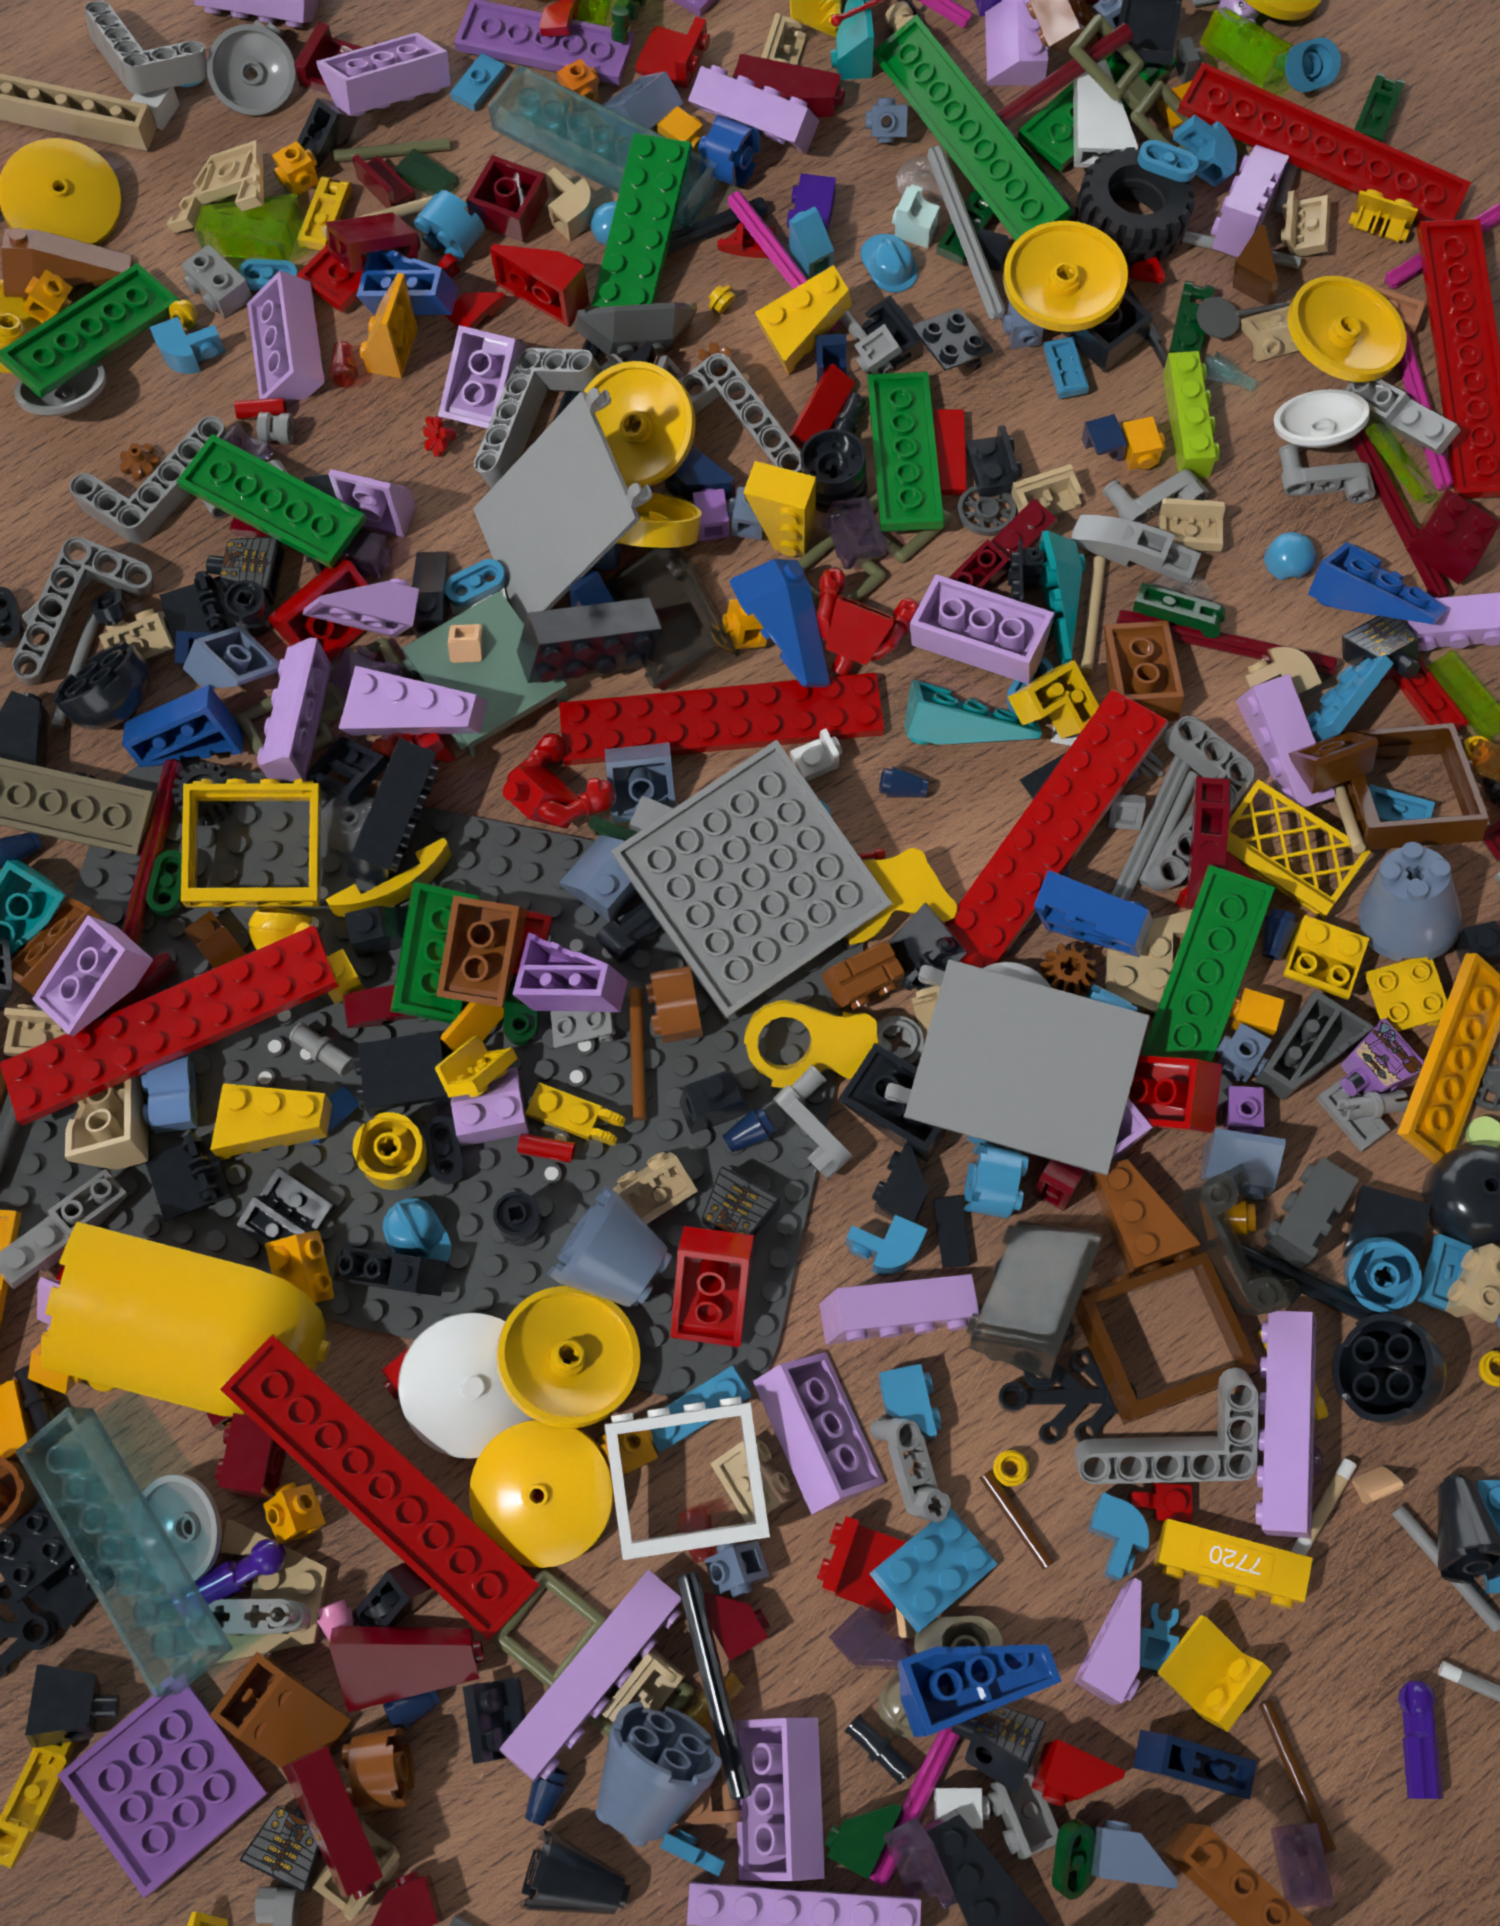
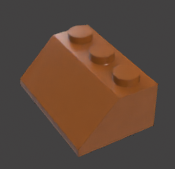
M70 898L54 915L51 922L37 933L12 959V980L34 997L86 917L89 915L102 921L105 920L91 907Z

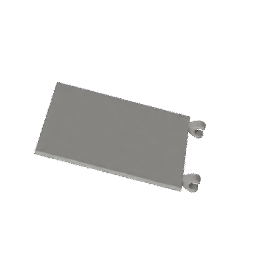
M591 388L587 394L581 391L473 508L493 559L503 566L506 575L504 587L514 611L523 624H525L528 613L550 610L570 590L569 587L581 579L640 519L636 507L648 502L653 497L649 485H645L641 489L639 483H633L627 489L595 415V412L611 403L608 390H603L601 394L597 388Z
M948 959L945 972L928 965H922L918 980L921 983L941 986L912 1089L889 1083L886 1087L885 1098L890 1101L907 1104L904 1118L1107 1176L1150 1015Z

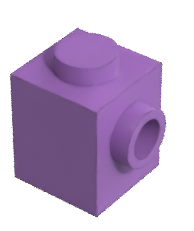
M708 488L700 492H694V505L702 512L699 541L730 537L724 489L715 490Z
M1228 1086L1225 1095L1229 1099L1223 1104V1129L1259 1135L1264 1129L1263 1087Z

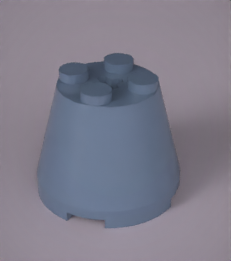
M1408 842L1402 848L1389 853L1379 866L1359 904L1358 922L1361 935L1369 938L1368 945L1380 955L1396 961H1401L1402 958L1423 957L1431 960L1448 951L1457 941L1461 931L1462 908L1449 862L1434 850L1422 847L1417 842Z
M605 1186L595 1199L598 1202L583 1214L558 1253L557 1259L561 1261V1264L558 1263L555 1267L552 1266L547 1276L559 1284L627 1307H630L632 1304L637 1306L639 1302L642 1304L653 1289V1285L649 1283L652 1277L658 1272L661 1274L664 1271L672 1255L667 1253L668 1247L618 1193Z
M641 1702L630 1703L622 1707L611 1726L597 1800L598 1807L595 1811L597 1818L626 1835L628 1841L635 1846L644 1847L648 1841L663 1837L713 1783L721 1767V1758L716 1756L710 1746L712 1737L693 1719L673 1708L666 1706L664 1711L661 1712L644 1708Z

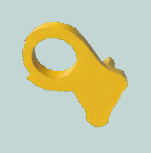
M910 848L893 858L862 860L892 904L843 939H848L849 945L865 942L880 931L887 923L893 911L915 914L924 903H927L944 923L955 917L957 904L942 887L922 850Z
M788 1000L775 1001L764 1005L755 1012L745 1029L744 1037L749 1060L759 1073L772 1079L771 1087L784 1088L787 1084L791 1086L811 1064L820 1073L824 1069H831L851 1080L874 1043L879 1045L877 1023L869 1014H852L843 1011L842 1017ZM780 1017L794 1018L802 1022L810 1033V1045L807 1052L797 1062L789 1065H776L769 1062L758 1049V1037L763 1027L771 1020Z

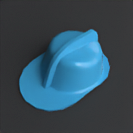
M1325 37L1311 39L1293 46L1287 54L1285 61V74L1292 88L1299 92H1309L1332 83L1341 67V56L1338 47L1333 41Z
M878 234L867 239L862 245L860 253L862 262L879 288L886 292L898 293L912 287L917 279V264L910 248L899 237L892 234Z
M407 1198L398 1201L388 1210L383 1221V1232L393 1253L448 1262L451 1255L449 1236L436 1212L427 1202L418 1198Z

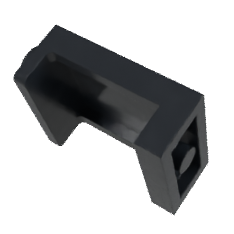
M1122 0L1118 27L1123 23H1127L1131 28L1134 37L1127 43L1142 58L1144 67L1169 71L1174 55L1173 49L1183 0ZM1117 50L1113 52L1111 62L1130 65Z
M433 1031L358 1043L359 1055H355L353 1059L356 1075H361L362 1087L357 1088L360 1108H365L369 1116L374 1117L379 1110L434 1101L438 1107L451 1105V1097H448L435 1070V1067L446 1058L445 1047L440 1039V1032Z

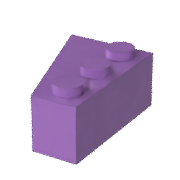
M528 932L513 995L533 1011L621 1012L627 980L605 962L577 951H570L557 943H550Z

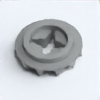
M898 1015L889 1016L877 1023L879 1045L891 1052V1042L887 1041V1039H895L900 1031H902V1043L906 1046L905 1048L899 1046L893 1054L910 1064H914L922 1054L924 1047V1037L920 1027L913 1020Z

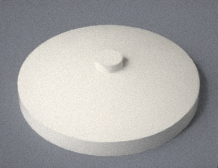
M483 1313L452 1315L435 1322L425 1329L408 1349L401 1365L398 1380V1395L401 1409L406 1421L415 1434L434 1450L457 1458H479L487 1444L499 1433L520 1422L533 1419L522 1412L509 1398L498 1375L496 1364L497 1344L506 1321Z

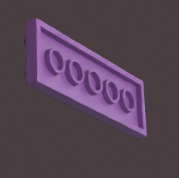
M470 0L454 41L456 51L474 55L483 53L494 59L554 72L581 58L588 67L595 69L601 82L620 85L635 43V32L629 31L628 40L619 43L611 39L612 27L572 19L570 35L542 37L539 30L542 17L541 12L484 0Z

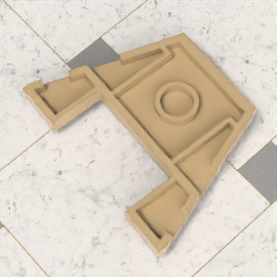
M254 140L211 155L193 182V185L196 187L193 194L183 197L178 205L182 211L176 219L170 217L167 227L173 233L193 228L203 204L213 201L221 202L226 197L237 194L235 204L242 212L263 205V148Z
M1192 910L1153 919L1154 922L1140 958L1106 948L1105 990L1132 1002V1005L1138 1007L1137 1010L1142 1012L1149 1011L1155 1014L1173 965V937H1183Z
M227 1519L221 1553L249 1556L257 1542L270 1538L234 1520ZM283 1546L286 1551V1560L283 1568L273 1575H258L254 1577L250 1599H289L291 1601L303 1602L308 1606L311 1614L307 1627L302 1631L290 1632L289 1634H243L242 1636L205 1631L199 1665L208 1667L228 1661L246 1659L254 1656L256 1652L274 1653L317 1644L320 1627L316 1621L320 1619L317 1610L324 1605L330 1569ZM258 1608L257 1613H252L251 1621H256L258 1627L259 1621L266 1620V1617H272V1613L260 1612ZM285 1613L284 1617H290V1613Z

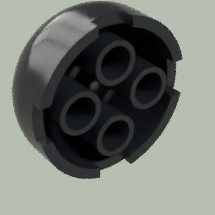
M126 641L116 643L87 659L90 663L81 668L76 676L70 673L58 686L53 695V701L75 725L89 730L106 729L120 722L124 723L135 716L136 710L143 704L151 688L150 668L133 644L129 646Z
M1484 1143L1458 1146L1444 1154L1430 1168L1425 1177L1422 1196H1424L1425 1203L1431 1204L1430 1218L1428 1220L1438 1234L1472 1246V1249L1491 1243L1500 1247V1148ZM1486 1181L1490 1183L1487 1187H1485Z
M1374 1314L1356 1322L1357 1326L1348 1334L1344 1342L1338 1343L1333 1358V1381L1339 1397L1344 1399L1357 1416L1378 1424L1400 1426L1423 1418L1436 1406L1446 1384V1361L1437 1340L1421 1325L1395 1314Z

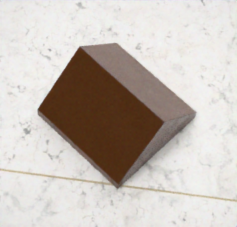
M1264 224L1258 226L1235 261L1232 287L1264 305L1275 304L1278 277Z
M1347 731L1288 754L1292 764L1311 794L1372 772L1378 741L1376 737Z

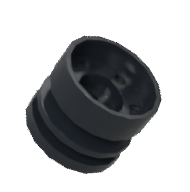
M829 429L812 435L805 442L800 458L802 473L816 477L815 509L828 514H840L856 508L864 500L868 489L865 447L860 439L849 431Z

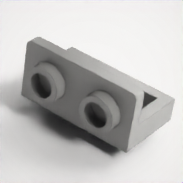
M1033 1766L1029 1767L1018 1793L997 1781L989 1784L992 1790L988 1794L990 1805L996 1816L1002 1815L1007 1828L1006 1831H1003L1005 1842L1011 1854L1017 1853L1019 1859H1027L1032 1854L1055 1845L1059 1831L1047 1801L1041 1797L1042 1793L1031 1788L1035 1775Z

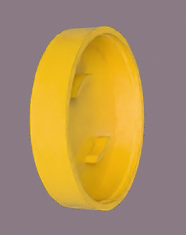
M652 492L653 497L648 502L636 507L640 519L616 543L652 548H673L691 545L698 540L702 512L697 506L688 501Z

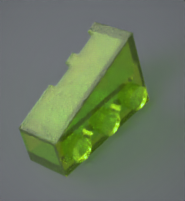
M1227 7L1215 9L1199 42L1207 48V53L1222 59L1260 88L1283 80L1286 57L1294 46Z
M296 194L264 198L263 205L243 212L236 206L235 201L203 205L194 231L201 249L209 244L223 256L289 261L302 220V214Z

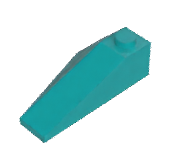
M847 0L843 14L869 2V0ZM871 8L843 20L839 26L836 35V49L830 50L831 68H837V73L841 74V80L872 78L874 33Z
M1047 530L1042 531L1039 549L1044 553L1040 585L1046 610L1054 612V631L1052 636L1059 665L1061 666L1070 662L1072 657L1082 572L1086 570L1084 554L1078 553L1075 541Z
M914 679L911 681L904 728L906 736L914 743L927 745L929 742L942 745L1040 739L1042 731L1038 721L1022 725L1018 716L1011 711L996 708L993 712L986 705L980 703L981 700L970 697L969 700L963 701L951 696L953 690Z
M7 860L0 871V938L9 940L10 956L51 922L66 897L47 876L20 860Z

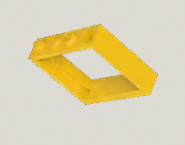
M201 779V781H193V784H183L181 902L185 907H320L322 791L319 784L313 783V781H303V779H295L293 783H280L277 779H262L260 783H247L243 779H228L226 784H213L212 780ZM199 801H310L309 887L197 888Z

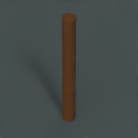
M1269 1700L1259 1704V1709L1322 1854L1335 1851L1337 1848L1273 1701Z

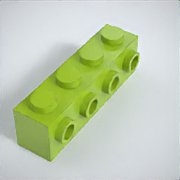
M1199 351L1168 353L1163 371V380L1177 470L1179 473L1184 469H1190L1197 478H1207L1211 475L1214 462L1219 460L1220 451L1218 442L1214 443L1213 441L1215 419L1214 416H1209L1208 408L1211 405L1210 390L1205 389L1204 385L1207 376L1206 365L1201 363Z

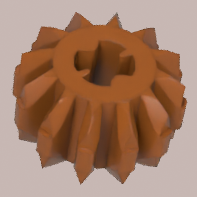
M1061 943L1057 946L1056 952L1049 950L1046 953L1045 958L1047 961L1041 962L1040 970L1044 972L1042 976L1051 984L1050 986L1053 989L1081 996V991L1088 993L1092 987L1090 982H1095L1098 975L1093 971L1097 964L1096 960L1087 959L1088 949L1082 950L1080 953L1077 952L1076 943L1071 944L1069 950ZM1065 968L1072 969V975L1065 974Z

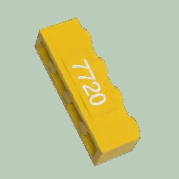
M1166 1519L1161 1525L1153 1566L1161 1567L1162 1574L1169 1577L1183 1579L1184 1574L1198 1578V1584L1202 1586L1220 1589V1584L1235 1588L1234 1594L1256 1599L1257 1594L1271 1597L1270 1603L1275 1606L1292 1609L1293 1604L1298 1605L1305 1602L1313 1558Z

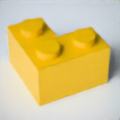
M1075 660L1050 670L1007 697L1022 725L1049 715L1061 739L1080 733L1099 707Z

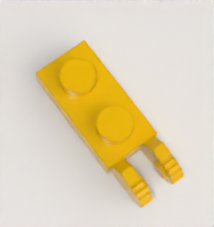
M540 1082L525 1112L526 1116L589 1141L591 1138L611 1146H615L618 1138L608 1131L595 1128L598 1120L600 1119L623 1127L626 1121L625 1117L608 1109H602L600 1105Z

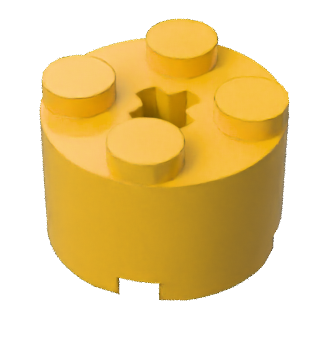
M394 1112L380 1113L357 1130L353 1140V1155L363 1174L375 1186L386 1190L411 1187L418 1182L426 1169L428 1161L425 1140L418 1127L408 1117ZM393 1147L397 1148L396 1152H392L390 1156H386L385 1152H391Z

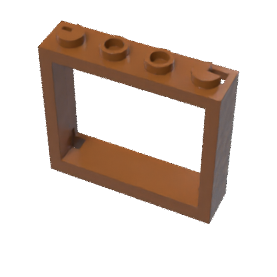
M1184 1822L1160 1851L1237 1926H1313L1207 1825Z

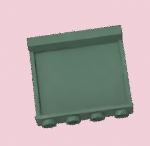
M501 591L402 647L406 658L402 663L411 678L417 676L419 681L476 694L488 701L480 733L451 734L458 748L461 751L466 748L472 758L476 756L474 749L476 745L554 699L558 705L560 702L570 700L568 688L563 679H555L547 683L527 682L517 655L524 624ZM482 625V660L480 662H451L448 650L450 626Z

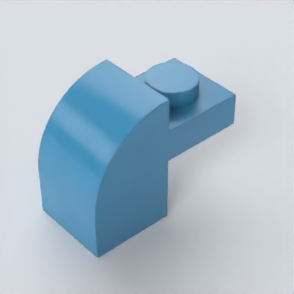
M1193 115L1174 131L1173 140L1197 157L1198 168L1196 175L1216 187L1235 172L1237 161L1236 146L1228 130L1219 121L1211 126L1196 115Z
M176 317L150 327L164 362L176 372L183 374L199 373L201 370L197 362L211 359L225 352L215 325L186 335L179 318Z
M895 1215L885 1239L852 1225L846 1237V1246L850 1247L849 1251L859 1258L868 1260L869 1257L875 1258L872 1266L873 1273L893 1275L907 1269L914 1262L926 1237L927 1228Z
M1104 1492L1098 1496L1087 1531L1114 1541L1103 1577L1117 1582L1122 1579L1123 1574L1129 1576L1136 1557V1555L1130 1553L1131 1549L1139 1552H1144L1148 1549L1149 1530L1144 1517L1133 1505Z

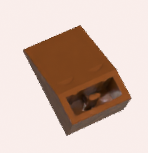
M260 1652L254 1654L209 1715V1717L237 1739L281 1769L282 1766L320 1747L327 1745L329 1751H331L352 1722L349 1717L267 1654Z

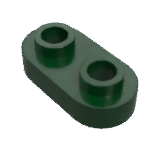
M168 850L161 853L156 858L153 866L146 901L153 912L161 916L174 914L182 905V853L179 851ZM172 867H179L176 873L169 874ZM165 897H171L169 903L161 904Z
M514 979L510 983L504 1004L503 1030L506 1038L512 1044L525 1046L533 1042L537 1037L539 1011H533L513 995L516 979ZM522 1021L526 1023L525 1028L522 1030L514 1028L517 1022Z
M1078 1819L1068 1821L1058 1831L1052 1873L1054 1889L1070 1900L1077 1899L1083 1895L1090 1884L1096 1839L1094 1830Z

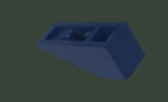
M1140 1730L1133 1768L1250 1800L1257 1761L1167 1734Z

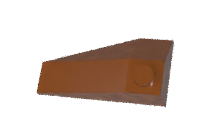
M5 229L1 247L4 296L28 297L29 294L25 292V289L33 276L40 279L45 269L52 274L60 276L72 287L87 282L93 286L103 285L132 266V255L36 229Z

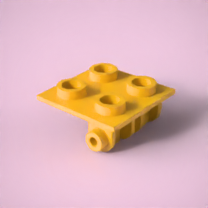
M790 0V18L836 38L839 26L832 25L831 17L834 14L841 15L842 2L841 0Z
M1360 190L1353 209L1358 213L1352 212L1348 224L1353 225V229L1367 232L1372 218L1376 217L1370 234L1373 235L1378 219H1382L1384 223L1378 237L1382 236L1388 221L1390 224L1384 238L1397 243L1399 240L1405 242L1409 229L1404 227H1411L1418 209L1412 207L1413 204L1407 200L1396 199L1392 201L1383 198L1384 195L1378 191L1367 190L1364 192Z
M1427 957L1412 958L1364 972L1380 1021L1385 1018L1397 1032L1427 1024L1428 1027H1434L1439 1024L1447 999L1433 959L1428 960Z

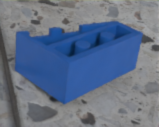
M379 250L367 253L357 297L373 315L376 314L379 303L398 273H403L405 276L415 315H452L458 286L442 268L415 258L403 257L399 252L393 250L391 252Z
M208 684L125 721L122 745L141 768L162 765L166 759L181 762V758L200 756L201 759L211 758L212 754L231 751L232 755L242 754L244 733L238 722Z
M1050 870L1046 874L1034 904V908L1046 930L1139 958L1154 922L1149 909L1142 903L1123 900Z

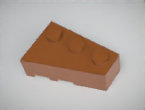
M1128 1159L1111 1164L1107 1176L1096 1172L1093 1173L1090 1179L1091 1185L1128 1273L1135 1275L1143 1272L1142 1269L1154 1263L1162 1262V1264L1174 1261L1173 1258L1188 1251L1195 1253L1201 1245Z

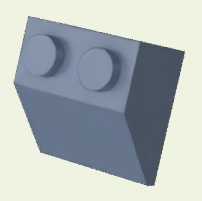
M665 71L640 76L598 109L605 118L630 138L633 137L634 133L652 134L656 130L654 126L676 106L679 107L684 102Z
M236 626L195 639L183 669L201 687L209 684L213 689L236 687L277 673L279 662L244 628Z
M670 743L605 749L607 780L612 784L615 791L614 806L611 807L612 823L630 822L642 796L673 809L676 807Z
M600 835L561 879L559 885L610 922L636 894L637 890L611 854V850L625 841Z
M1215 1128L1203 1146L1199 1186L1208 1187V1191L1217 1194H1227L1229 1191L1243 1193V1196L1249 1199L1259 1200L1263 1199L1264 1196L1268 1197L1276 1186L1286 1139Z
M1103 1820V1827L1093 1826L1096 1839L1092 1876L1177 1889L1178 1880L1142 1833L1131 1832V1823Z

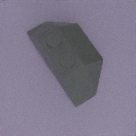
M697 303L623 305L601 307L593 310H578L574 321V329L608 356L613 353L620 358H629L646 342L653 344L655 354L659 356L668 352L691 325L697 311Z

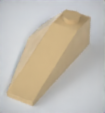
M140 1075L77 1102L79 1107L75 1118L69 1119L65 1132V1158L67 1161L112 1170L148 1162L149 1133L148 1126L145 1124L143 1117L144 1098Z

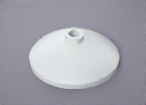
M1326 389L1298 395L1285 402L1275 413L1274 428L1282 439L1293 445L1307 448L1330 447L1351 439L1366 426L1370 416L1369 405L1361 396L1345 390Z

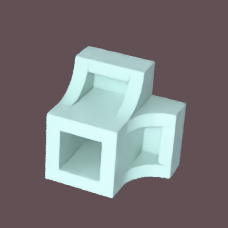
M911 184L910 187H906L901 201L893 214L892 224L896 225L895 236L901 240L928 248L938 227L940 206L927 202L922 196L923 188Z

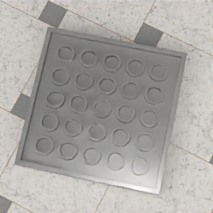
M777 740L611 850V854L725 1018L731 1016L892 904Z

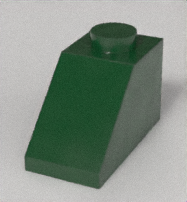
M892 1803L844 1819L840 1827L833 1824L824 1842V1846L830 1848L827 1857L860 1876L869 1879L902 1807Z

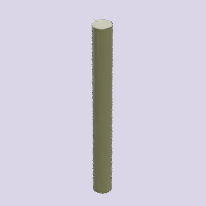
M450 138L338 149L334 150L335 162L351 161L352 156L356 153L362 159H370L378 155L380 157L446 151L451 150Z

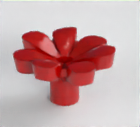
M427 416L425 418L427 426L423 428V434L425 437H429V439L424 442V447L426 451L433 449V455L438 457L447 450V441L456 439V431L454 428H444L441 417Z

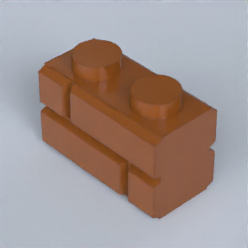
M885 940L831 966L822 973V978L828 990L831 991V995L838 1008L842 1009L851 1005L852 1009L855 1010L871 1001L868 995L878 991L880 996H883L898 988L896 981L905 976V972L898 959L895 958V953L889 942Z

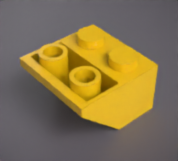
M1304 915L1294 933L1286 956L1283 976L1348 1000L1369 938Z

